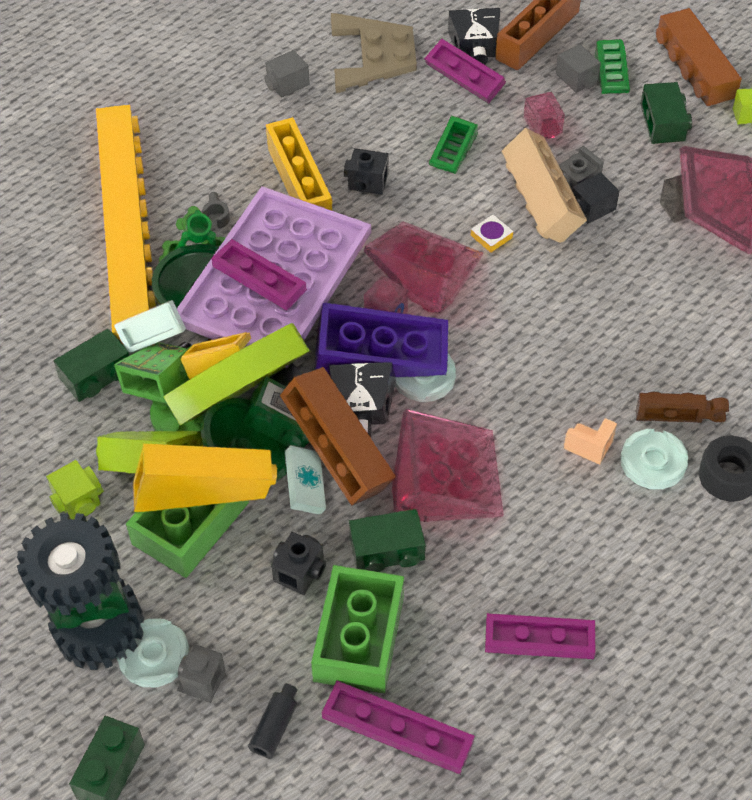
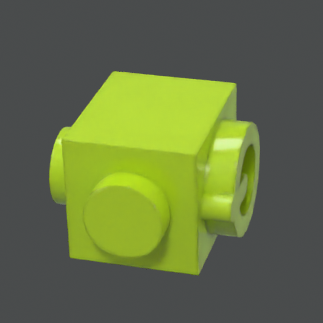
M74 460L46 476L53 493L49 498L59 514L65 511L71 519H75L76 513L84 514L86 517L101 504L98 495L103 493L104 490L89 466L82 469L78 461Z

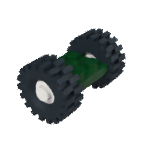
M68 513L60 514L61 521L54 522L53 518L50 517L44 520L47 525L45 528L40 529L36 525L31 530L34 537L32 539L25 537L21 544L25 551H18L17 559L20 563L17 565L18 573L35 603L40 608L43 605L45 606L50 620L48 623L49 631L64 658L69 662L73 660L75 665L82 669L85 663H87L90 670H98V663H103L105 668L112 667L113 659L117 657L119 660L123 657L127 658L124 649L125 651L127 649L132 652L135 651L138 647L135 638L142 640L144 632L140 623H144L145 620L142 609L129 584L125 585L124 580L120 578L117 572L118 569H121V563L104 525L100 526L98 520L90 517L87 521L85 515L76 513L75 519H71Z

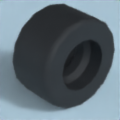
M729 435L719 437L709 443L704 450L698 474L702 486L709 494L719 500L729 502L742 501L752 495L751 441L743 437ZM723 462L734 463L740 466L744 472L739 474L729 473L719 464Z

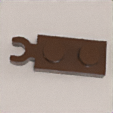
M655 391L639 393L635 410L636 421L702 423L703 419H709L713 422H726V412H729V400L722 397L706 400V395L693 393L670 394Z

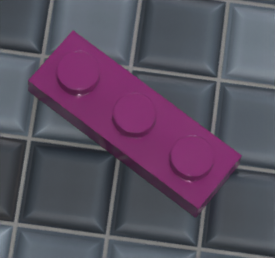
M442 38L424 58L428 66L488 104L506 84L503 76Z
M233 239L211 258L212 267L286 311L307 291L305 281Z
M487 613L485 653L594 659L596 653L595 620Z

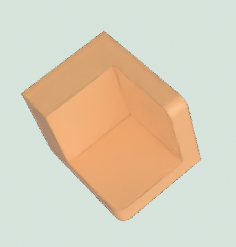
M605 418L598 431L578 423L574 429H568L564 449L600 465L614 440L617 423Z

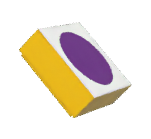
M491 215L471 229V236L492 253L511 240L514 231L496 216Z

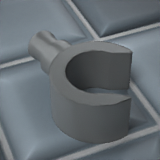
M211 192L209 194V201L204 205L202 213L208 217L215 212L222 213L217 219V226L220 229L225 227L230 221L229 208L226 203L220 201L218 193Z

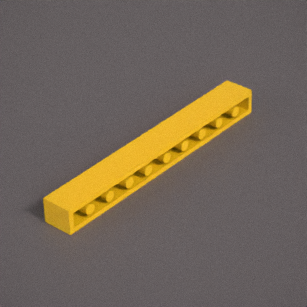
M130 105L96 108L112 333L122 345L123 343L114 325L157 306L153 291H149V286L152 285L153 269L152 267H147V262H152V252L150 244H145V240L150 239L148 221L143 222V217H148L146 199L141 200V196L146 195L144 178H139V174H144L142 156L137 157L138 153H142L140 136H135V133H140L138 115L132 116Z

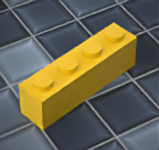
M294 118L266 124L268 151L289 196L333 211L332 197Z

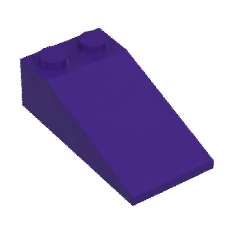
M323 303L317 327L314 370L324 367L331 377L330 365L392 362L396 377L447 374L448 320Z

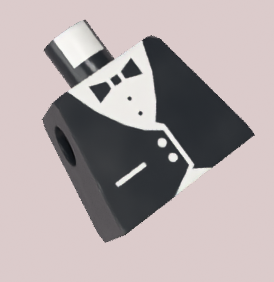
M500 8L449 10L448 33L453 46L484 65L488 62V57H496Z
M392 362L330 365L331 379L371 437L372 425L385 424L388 421L396 383Z

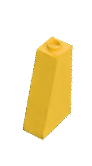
M143 444L133 481L134 512L265 499L270 486L276 484L277 467L276 464H271L270 450Z

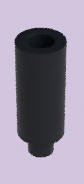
M285 683L281 692L273 693L248 744L249 750L253 753L272 759L297 707L294 697L298 689L295 686Z

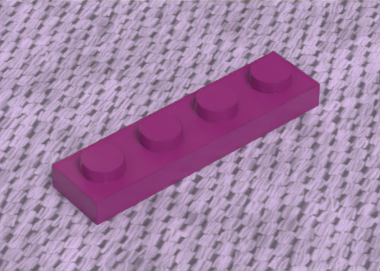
M336 681L321 712L322 719L460 775L475 740V736L340 681Z

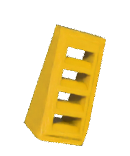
M244 332L193 344L181 358L188 378L192 379L243 349L251 340L250 333Z

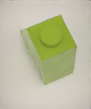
M123 431L98 436L96 448L98 470L136 473L143 444L203 447L201 431Z

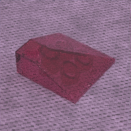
M683 146L679 150L685 217L743 252L752 254V158L744 155Z
M404 221L367 244L364 248V253L412 302L421 305L424 310L432 313H441L452 304L483 256V252Z
M405 409L402 416L394 469L396 478L392 482L394 512L417 509L419 519L423 522L502 517L504 514L493 430Z

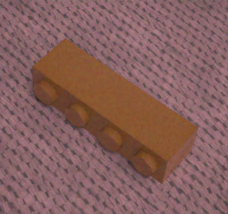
M533 0L497 34L496 60L517 71L521 69L579 13L581 0Z
M687 8L661 15L658 28L656 29L657 41L665 46L670 60L677 63L681 69L682 77L685 80H689L696 97L701 98L706 106L735 99L742 78L692 10Z
M322 367L294 377L280 394V397L351 506L382 492L396 478V475L325 368Z

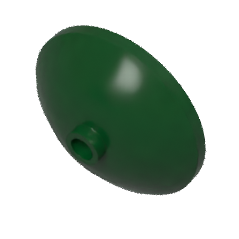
M193 244L178 248L167 254L158 263L152 276V289L157 303L161 305L173 300L176 308H178L219 249V246Z
M229 398L213 405L205 414L201 424V437L204 447L270 450L271 464H276L277 467L276 482L283 479L287 475L285 451L288 447L242 423L250 400Z

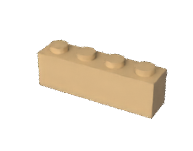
M525 128L502 150L507 161L505 165L517 182L515 184L517 190L524 196L527 202L526 209L534 217L538 233L545 239L550 238L561 243L584 224L587 219L545 138Z

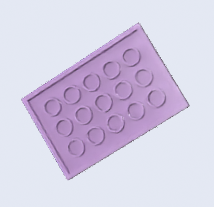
M261 186L216 253L233 239L305 281L307 291L286 311L212 267V260H210L177 308L186 330L212 340L249 332L251 340L245 345L247 347L278 329L294 323L301 337L305 340L321 314L323 303H328L370 236L371 224Z

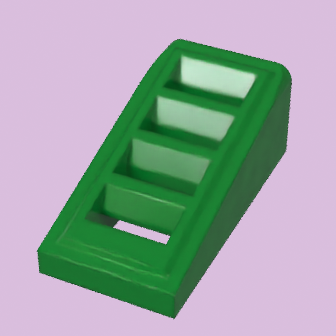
M622 39L597 41L594 56L601 62L599 72L601 93H629L630 85L624 41ZM607 80H621L617 82H607Z
M451 115L429 161V165L456 174L478 135V124ZM453 134L464 136L465 139L455 137ZM449 141L460 144L461 147L449 144ZM448 149L453 152H456L457 156L444 152V150ZM440 156L454 161L453 164L439 160Z

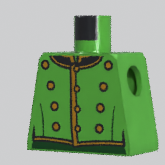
M157 342L114 364L122 392L166 404L167 402L163 396L190 380L181 358L192 345L188 342H182L178 346Z

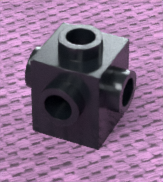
M354 148L351 160L346 159L344 165V177H348V190L383 195L389 175V153Z
M291 532L285 542L281 541L276 547L273 555L274 561L271 564L273 582L305 595L313 580H319L325 570L326 561L324 560L323 545L312 536H301Z

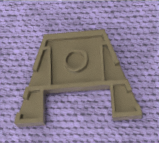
M331 13L332 36L360 35L363 63L361 68L334 69L336 93L344 92L346 88L358 85L361 87L368 85L369 81L383 78L385 80L417 70L413 26Z

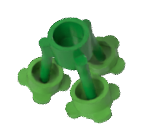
M191 206L188 208V213L176 221L177 229L184 231L180 241H165L162 244L163 255L159 257V262L170 252L187 246L186 243L189 240L194 243L220 247L225 237H216V233L211 231L212 221L210 218L201 213L198 207Z

